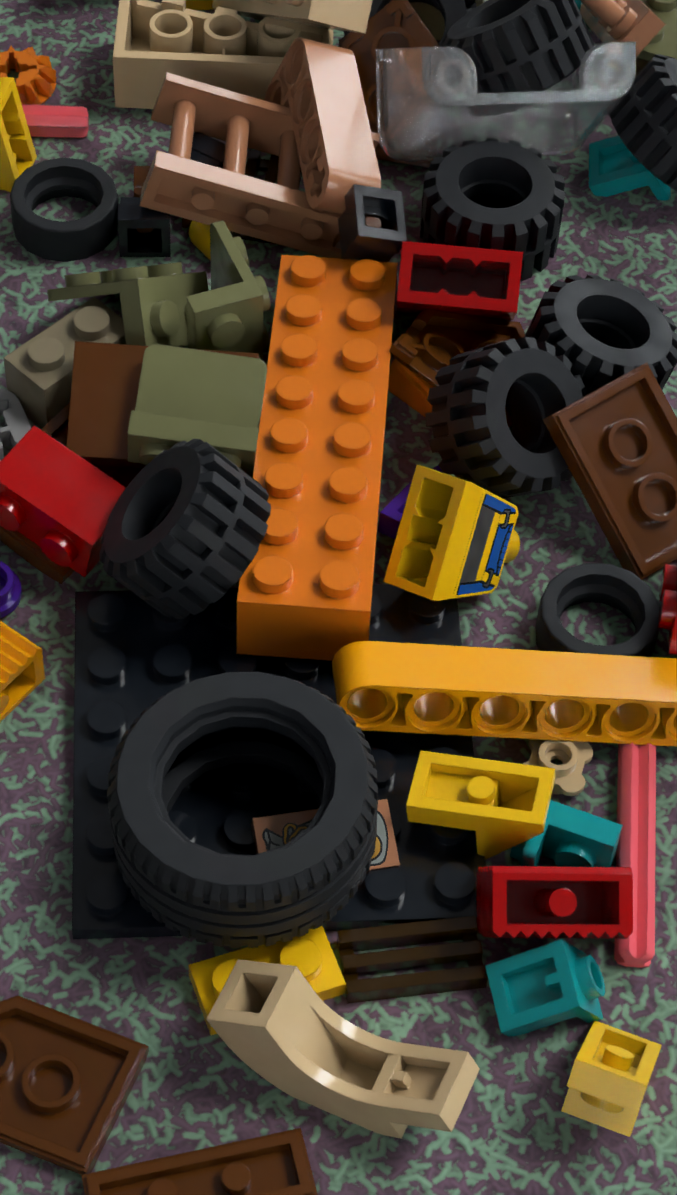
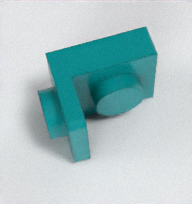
M618 135L589 143V188L594 196L608 197L649 186L657 200L671 199V187L649 172L632 155Z
M550 800L544 832L512 847L510 857L519 860L520 866H538L543 855L554 859L555 864L559 867H611L623 825Z
M564 939L485 965L500 1031L508 1037L526 1034L574 1017H578L587 1023L603 1019L598 998L605 995V984L600 968L591 955L587 956L583 951Z

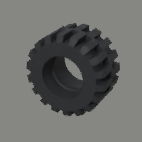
M488 0L455 22L439 43L468 107L475 110L506 107L551 88L576 71L594 49V43L575 0Z
M658 54L647 63L614 100L608 111L618 136L632 155L655 177L677 191V59Z
M486 138L483 142H477L475 139L462 141V147L460 148L452 145L443 150L442 157H435L429 166V172L425 173L420 238H423V243L523 252L520 280L522 282L532 278L533 267L541 272L548 266L549 257L554 258L557 251L566 192H564L565 182L563 176L556 174L557 166L551 160L541 159L542 153L533 147L525 149L521 147V142L509 140L506 143L499 142L498 138Z
M577 275L568 276L564 282L557 280L550 285L548 292L545 291L524 336L535 338L536 343L545 341L555 347V356L565 355L572 363L571 373L573 376L580 375L585 386L581 389L583 397L646 362L663 390L677 364V334L675 333L677 327L671 318L663 315L664 309L656 301L647 299L645 293L636 288L631 289L623 285V282L612 278L610 281L604 280L598 275H587L585 279Z
M531 337L513 338L457 354L449 360V366L442 367L435 376L439 386L430 388L427 401L433 405L432 412L425 413L426 427H432L434 439L428 440L432 453L439 452L442 460L438 466L443 473L448 475L454 474L455 477L472 482L503 499L552 490L561 486V481L570 480L573 475L543 421L546 417L583 397L581 389L585 387L580 375L573 376L570 371L572 363L565 355L555 356V347L545 341L536 343L535 338ZM505 404L512 420V433L506 420Z
M192 439L189 442L184 440L176 443L169 450H164L148 463L129 483L115 504L107 520L108 523L103 531L100 542L103 544L99 552L100 561L103 563V570L167 617L173 616L175 619H183L190 613L196 615L204 611L209 604L215 603L225 595L227 590L243 575L258 552V547L265 537L268 528L266 522L271 512V504L267 502L269 498L267 490L209 443H204L201 439Z

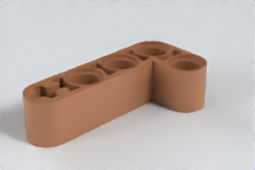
M302 37L296 38L270 82L264 101L290 108L309 207L342 215L346 210L345 195L353 184L381 188V176L355 55L350 49Z

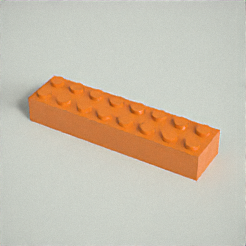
M281 254L267 375L253 471V479L267 490L269 495L267 502L271 504V512L266 522L268 528L265 537L258 547L259 550L239 580L237 595V654L332 661L336 652L343 646L356 641H369L391 352L389 350L392 347L398 267L396 262Z

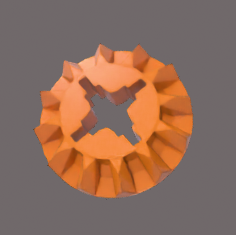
M10 45L8 51L0 52V77H8L10 69H15L18 72L16 87L21 104L41 105L52 96L56 88V70L52 69L49 56H37L33 47H28L23 51H15L12 45Z

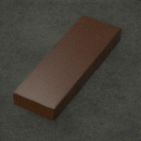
M301 1128L81 1175L85 1195H318Z

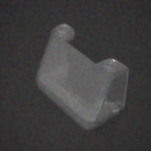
M636 42L594 43V46L586 52L581 60L580 67L545 91L477 93L475 64L469 54L460 48L448 46L376 49L378 134H380V146L393 159L409 162L433 161L435 157H442L443 150L452 145L460 148L463 141L476 140L477 142H483L486 138H498L499 142L506 143L509 140L521 142V147L525 149L533 147L540 151L542 156H561L575 153L597 130L634 83L636 73Z

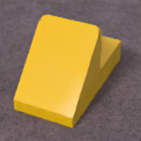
M420 750L406 803L408 822L475 831L477 854L485 856L486 860L544 832L556 777L555 768Z
M593 1021L574 1061L566 1085L569 1089L561 1112L630 1137L662 1045L599 1021Z

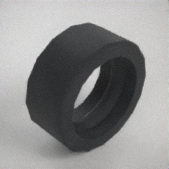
M65 157L50 159L27 168L14 181L10 193L12 225L16 239L28 252L46 260L62 262L87 259L103 251L116 237L118 229V194L114 180L101 167L81 159ZM65 196L82 198L97 207L91 214L85 217L64 222L48 220L33 212L39 204L52 198Z
M584 563L567 568L549 581L540 599L536 621V645L539 651L651 657L660 629L658 628L659 602L649 585L631 571L603 563ZM583 602L603 603L619 609L630 618L635 627V633L628 641L613 646L592 645L575 638L563 627L560 617L564 610L573 605Z

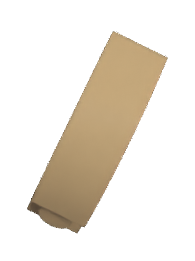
M238 959L206 1019L225 1044L245 1064L286 1094L375 1133L402 1139L408 1125L452 1132L480 1070L469 1052L396 1042L379 1037L355 1026L327 1006L313 990L298 967L292 965Z

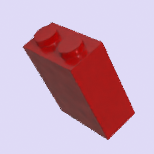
M402 241L397 312L420 314L423 309H432L512 321L518 310L523 252Z

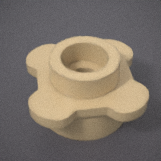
M529 739L528 745L532 752L529 761L523 764L555 768L556 777L552 794L575 796L584 790L586 781L582 775L583 768L593 757V749L588 742ZM559 759L563 764L556 765L551 763V760Z

